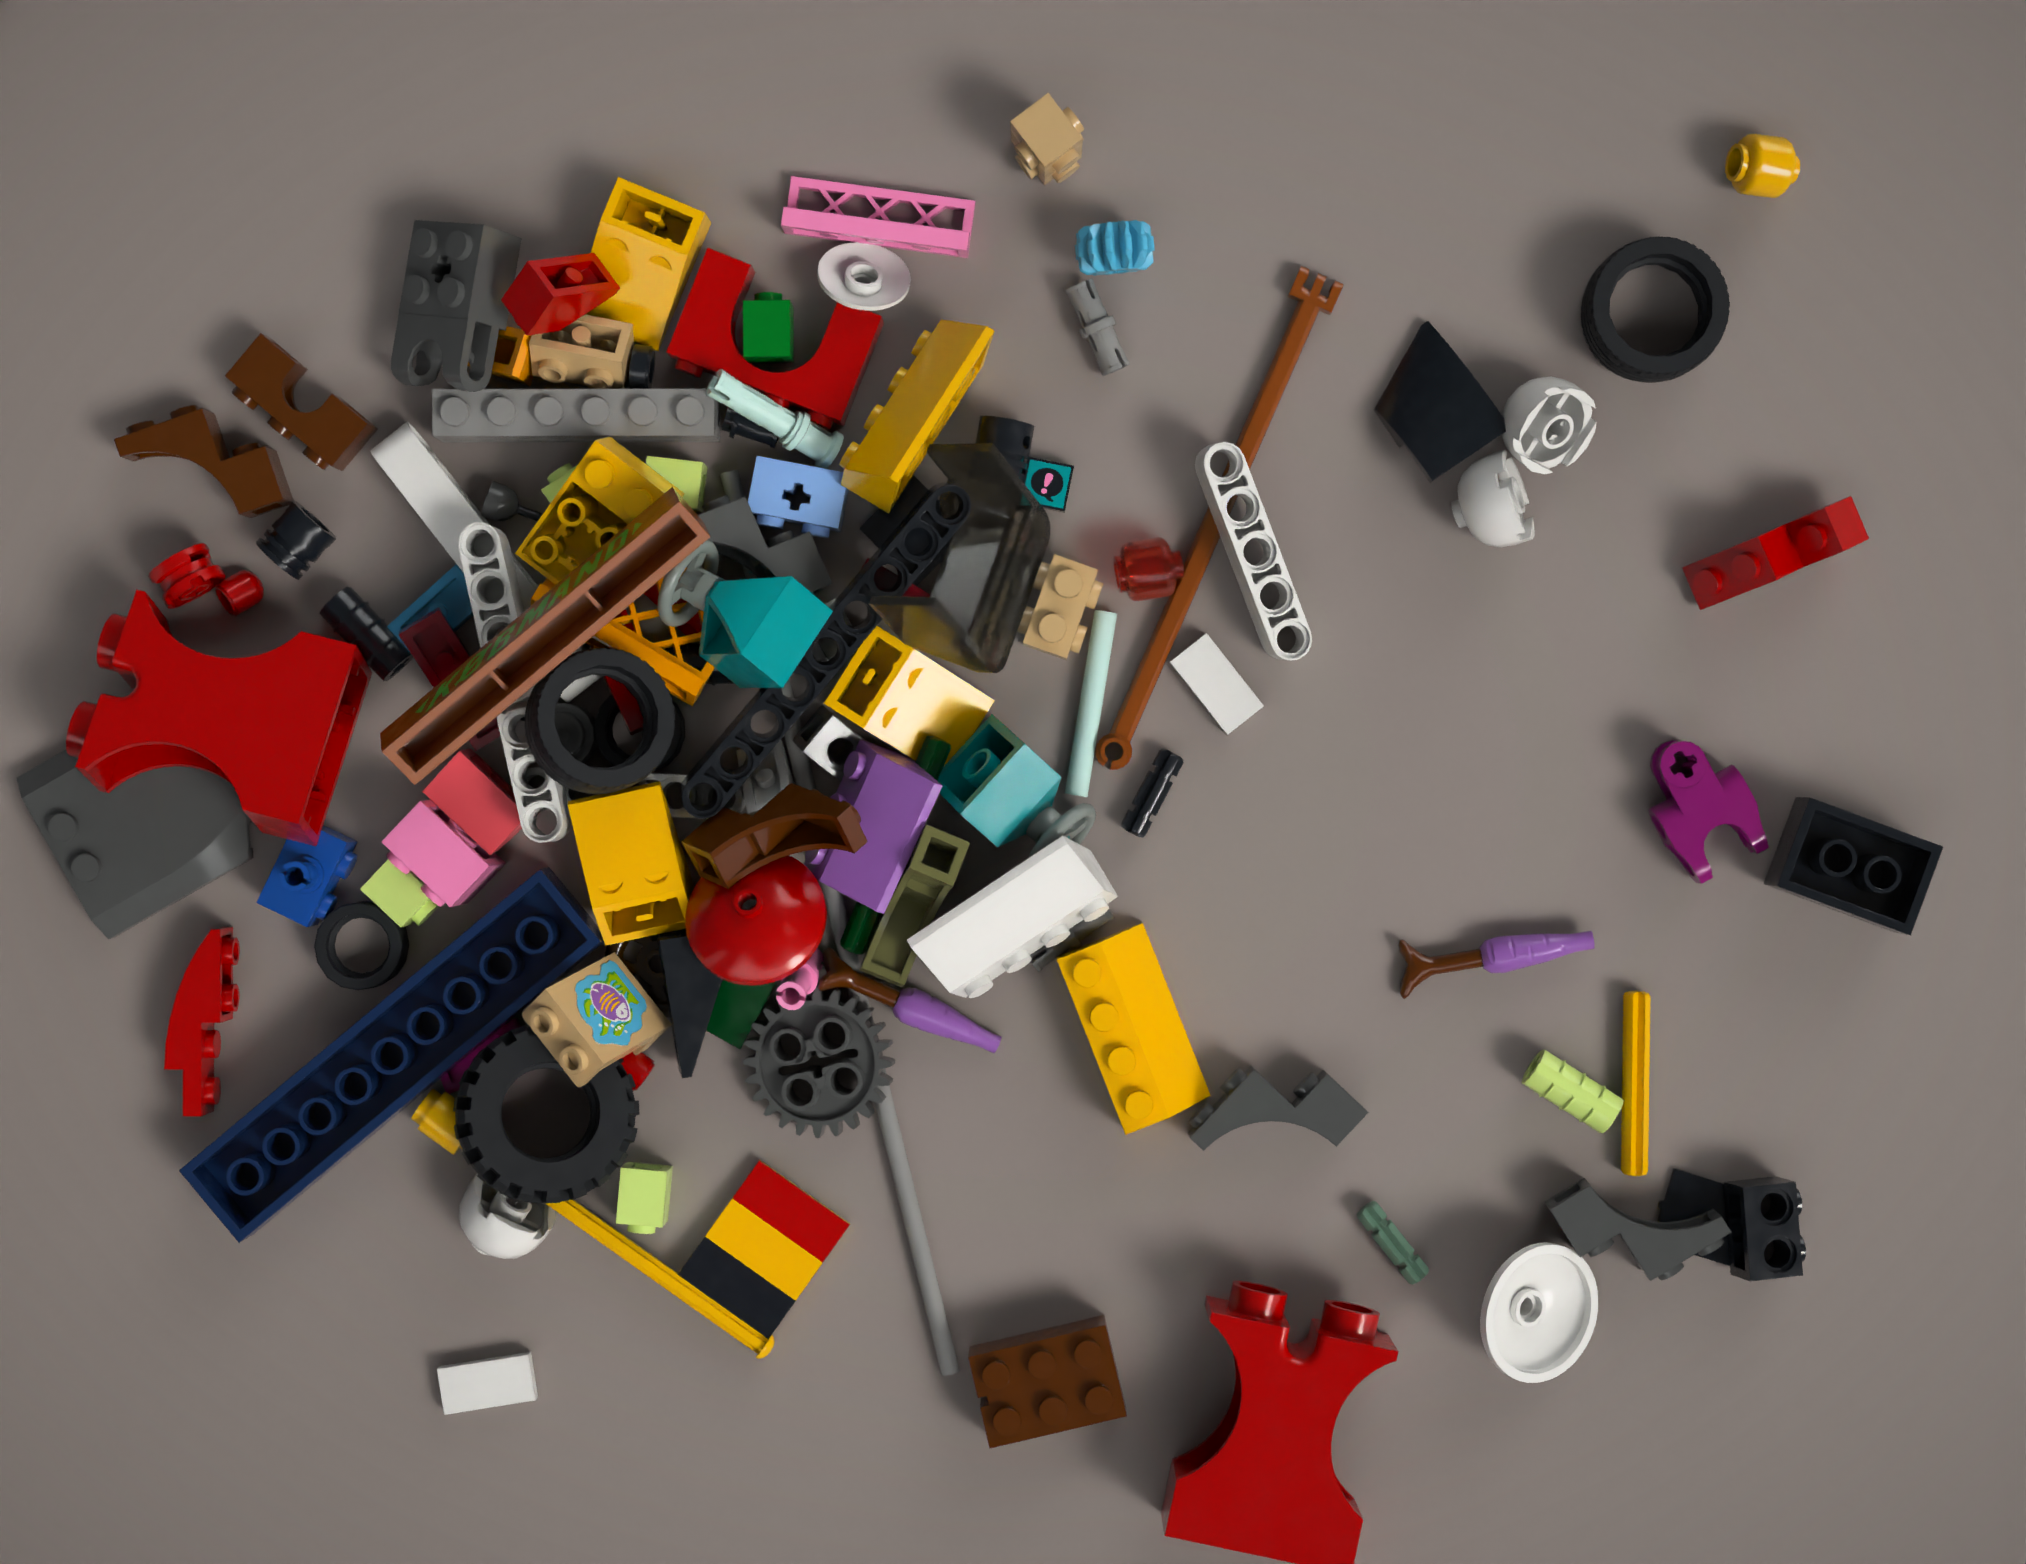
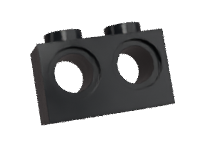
M1776 1176L1723 1182L1726 1222L1731 1231L1728 1234L1731 1275L1750 1282L1803 1276L1802 1262L1806 1257V1247L1799 1229L1798 1215L1802 1212V1198L1799 1190L1796 1188V1182ZM1769 1194L1771 1200L1770 1208L1762 1215L1760 1209L1761 1202ZM1773 1241L1774 1253L1768 1261H1765V1248Z

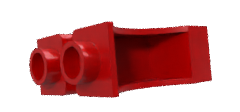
M136 589L127 617L112 614L102 628L97 646L98 666L102 669L118 672L134 690L124 697L102 693L97 704L82 701L77 706L71 717L66 736L67 754L78 758L75 767L99 791L110 793L126 780L149 770L174 766L201 769L223 778L234 786L242 810L262 833L317 846L372 675V671L357 645L301 631L283 645L259 655L244 658L209 656L186 647L177 641L172 635L168 620L145 591Z
M1233 1281L1229 1300L1206 1296L1204 1304L1209 1321L1219 1330L1234 1354L1235 1384L1233 1395L1226 1414L1216 1429L1195 1448L1172 1458L1161 1509L1164 1535L1295 1564H1354L1363 1517L1354 1497L1345 1489L1334 1473L1331 1455L1333 1429L1339 1411L1353 1389L1375 1370L1397 1361L1399 1351L1387 1333L1377 1331L1380 1316L1378 1311L1362 1305L1338 1300L1324 1301L1321 1319H1311L1306 1339L1300 1343L1287 1342L1290 1325L1285 1317L1284 1310L1288 1293L1264 1284Z

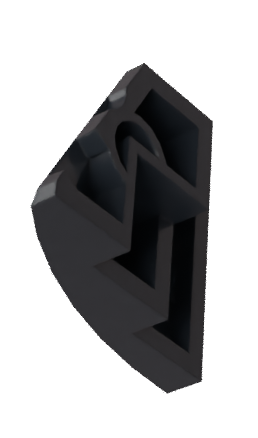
M1426 321L1420 326L1410 347L1376 404L1374 411L1398 447L1406 446L1431 483L1505 433L1506 428L1504 417L1482 386L1429 321Z

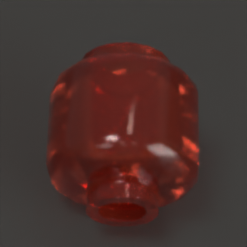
M1162 537L1128 542L1121 547L1120 556L1113 557L1119 593L1126 592L1130 600L1135 602L1172 595L1176 588V579L1184 577L1180 551H1171L1168 542Z

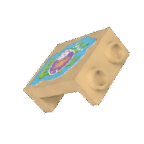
M615 952L546 988L522 1013L524 1020L577 1087L587 1084L600 1070L633 1052L636 1056L647 1050L672 1025Z

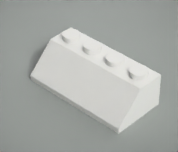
M1062 835L908 938L907 942L949 993L964 998H975L992 988V980L1005 971L1012 973L1025 967L1032 960L1030 955L1041 947H1053L1064 941L1070 935L1069 929L1082 920L1089 922L1102 916L1109 909L1108 903L1117 898L1118 895L1091 850Z

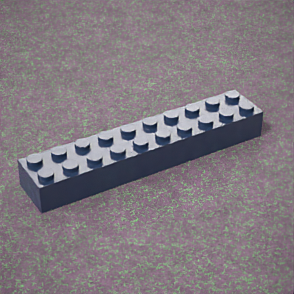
M550 867L539 869L182 1167L179 1172L238 1243L254 1235L531 1004L546 988L555 984L603 944L604 941L598 925Z

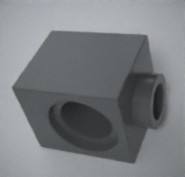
M821 705L792 741L802 752L841 782L844 776V765L847 757L856 750L860 739H865ZM845 738L843 751L836 756H827V749L830 743L835 739Z

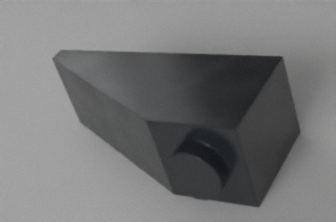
M686 929L657 934L656 937L670 1022L672 1024L671 1028L678 1070L683 1079L692 1077L722 979L712 974L702 965L689 944Z

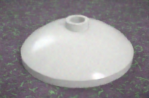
M1548 1242L1524 1247L1510 1256L1501 1265L1487 1288L1480 1316L1482 1342L1489 1359L1497 1369L1518 1381L1538 1383L1559 1376L1577 1361L1591 1339L1598 1314V1290L1589 1265L1572 1249Z

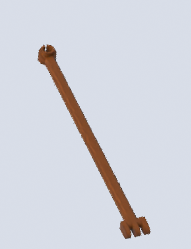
M1303 266L1300 267L1288 294L1289 298L1298 301L1235 444L1242 451L1249 470L1319 311L1328 315L1332 313L1344 285L1335 280L1329 289L1328 297L1320 294V291L1327 277L1318 273L1311 290L1303 287V284L1308 279L1310 269ZM1229 460L1221 477H1224L1229 471ZM1237 495L1232 496L1227 503V513L1229 516L1238 498ZM1209 506L1111 730L1096 745L1095 756L1102 766L1108 761L1105 755L1106 746L1112 742L1121 745L1123 754L1118 760L1111 761L1109 770L1123 768L1132 757L1131 739L1220 539V534Z

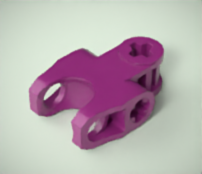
M1670 740L1661 743L1655 748L1651 756L1650 767L1666 800L1649 808L1648 812L1665 847L1675 855L1696 883L1702 884L1713 878L1712 869L1704 852V841L1708 833L1716 826L1723 824L1731 826L1750 853L1755 852L1758 854L1769 848L1760 820L1758 804L1743 776L1734 765L1731 764L1714 773L1705 753L1692 742ZM1674 754L1686 757V762L1681 765L1683 773L1674 772L1670 769V766L1676 762Z

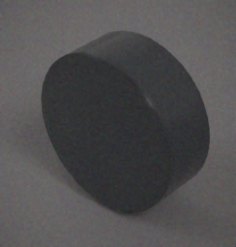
M635 344L630 361L629 388L651 389L655 372V349L652 346Z

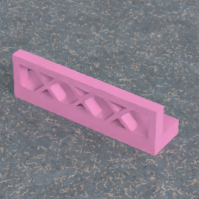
M791 176L787 207H783L781 227L785 234L842 242H858L887 248L968 258L975 201ZM800 189L820 192L830 206L822 212L798 209ZM828 193L840 194L843 196H841L834 202V200L830 197ZM855 196L866 198L876 212L868 218L844 215L839 207ZM874 199L889 202L880 208ZM899 203L912 204L921 216V219L914 224L890 221L885 213ZM920 205L935 208L926 214ZM945 209L964 211L962 231L938 228L931 219Z

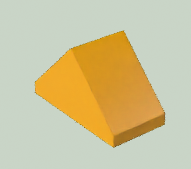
M508 326L506 331L499 330L492 375L531 386L533 380L529 349L531 335L527 336L522 329Z

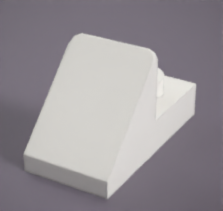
M782 740L775 745L742 784L747 814L751 816L757 813L788 784H794ZM743 749L736 751L739 767L743 765L746 758V753Z

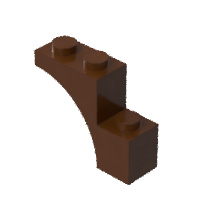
M197 405L176 409L170 413V420L154 424L152 420L133 424L126 428L127 435L114 439L119 456L134 462L152 457H176L190 460L203 467L226 489L239 515L254 518L288 506L294 501L276 450L266 446L260 447L258 442L250 443L232 450L234 457L230 458L215 414L203 408L198 409Z
M790 783L753 816L747 813L740 814L723 807L716 815L709 817L681 842L700 877L729 889L749 873L779 858L815 849H838L855 854L868 841L859 824L861 817L850 803L844 800L840 802L824 796L816 789L809 790Z

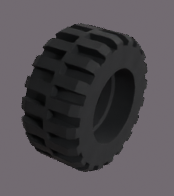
M529 1025L518 1027L496 1038L473 1058V1062L464 1072L459 1082V1091L454 1100L456 1139H459L463 1150L461 1153L467 1164L471 1165L477 1172V1177L486 1185H490L498 1190L500 1194L530 1203H560L587 1195V1192L602 1186L611 1178L612 1172L624 1163L628 1156L626 1151L630 1143L635 1141L638 1130L634 1126L635 1117L639 1115V1100L635 1101L633 1087H636L632 1074H627L621 1064L624 1060L621 1058L600 1070L587 1084L582 1086L589 1101L590 1120L580 1142L570 1151L560 1156L539 1158L521 1151L508 1138L502 1123L501 1111L503 1100L510 1086L520 1076L529 1071L548 1068L566 1072Z

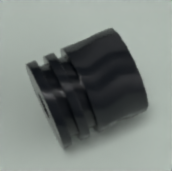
M980 416L974 448L978 451V454H973L972 461L976 462V465H971L970 472L998 480L1024 482L1026 475L1021 474V472L1027 470L1028 464L1023 461L1024 459H1029L1034 425L1003 417Z
M293 501L283 515L272 524L274 530L267 529L264 533L266 539L259 538L256 544L276 565L293 578L299 580L303 576L301 570L308 571L311 567L308 562L315 563L322 552L336 540V536L311 512Z

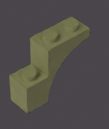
M927 824L924 826L884 914H881L860 965V971L899 987L905 985L917 956L907 942V939L932 923L943 900L954 886L970 842Z

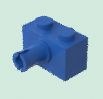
M324 825L317 846L286 839L256 903L305 927L318 925L320 920L323 921L335 908L338 897L333 895L340 878L347 879L356 864L358 855L353 853L358 841Z

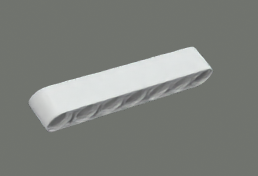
M407 421L370 451L378 464L463 572L458 550L460 532L473 522H484L486 524H489L485 517L481 516L479 509L430 446ZM490 533L481 534L475 540L474 551L478 557H485L492 551L494 540ZM512 553L524 610L526 611L531 606V597L538 588V585ZM500 579L491 580L485 587V598L490 604L498 602L503 597L504 585ZM583 644L573 653L586 650L587 648ZM589 675L577 679L563 690L560 697L569 703L602 676Z
M473 522L460 532L458 550L479 643L482 648L495 637L496 631L501 626L510 624L525 610L506 534L500 529L484 522ZM490 533L494 540L493 549L489 555L478 557L474 551L475 540L481 534ZM500 579L504 585L503 597L498 602L490 604L485 598V587L491 580ZM533 686L496 718L523 832L530 840L538 843L556 842L563 839L569 833L572 825L565 786L554 781L547 774L545 782L541 787L535 789L528 784L526 771L536 761L530 752L527 742H522L516 735L515 727L517 722L525 717L526 706L534 688ZM545 808L552 810L557 818L555 829L548 835L542 833L536 825L538 813Z

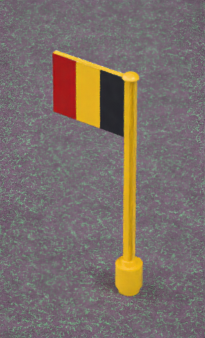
M432 1089L418 1106L411 1120L419 1124L418 1130L455 1155L460 1148L462 1149L454 1131V1125H456L455 1112H453L455 1098L447 1092L440 1094L435 1089ZM759 1159L680 1272L677 1273L576 1200L545 1203L757 1353L755 1357L757 1359L764 1358L771 1352L774 1346L773 1332L850 1225L849 1222Z

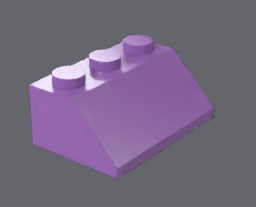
M860 739L856 750L851 752L846 759L844 776L837 792L830 798L840 802L842 800L847 801L857 810L861 817L859 824L868 842L855 854L838 849L806 851L804 865L821 883L876 912L884 914L943 785L908 756Z

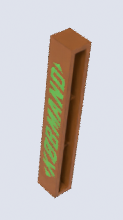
M673 487L670 488L380 733L382 753L416 785L708 540L711 536L704 522Z

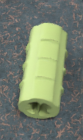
M1545 1049L1541 1050L1534 1057L1521 1081L1522 1084L1538 1093L1539 1097L1546 1098L1557 1105L1559 1110L1568 1112L1577 1118L1579 1122L1585 1123L1599 1133H1604L1609 1129L1624 1102L1622 1098L1606 1089V1086H1601L1587 1077L1586 1073L1579 1072L1568 1065L1566 1060L1557 1058Z

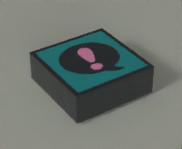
M1029 457L1019 504L1065 513L1074 466Z

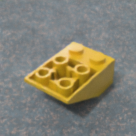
M618 177L600 219L590 253L596 254L620 289L614 296L586 313V315L632 323L634 342L652 346L659 352L711 226V221L706 213Z
M612 437L597 439L515 554L556 585L670 488L673 487L681 497L684 496V493Z
M876 626L860 645L824 704L915 761L928 735L943 739L951 745L946 764L975 733L995 700L879 626Z
M660 781L612 793L598 794L568 801V809L592 910L605 946L685 929L686 908L695 886Z

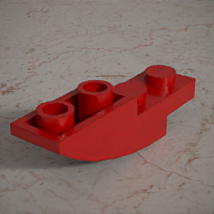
M233 927L211 929L204 938L184 973L169 1018L165 1043L164 1070H183V1116L201 1117L214 1112V1105H217L220 1100L221 1083L219 1077H214V1058H218L220 1054L221 1036L218 1030H214V1023L232 1020L233 1012L238 1010L240 999L239 987L237 984H233V965L238 964L240 954L238 938L233 937Z

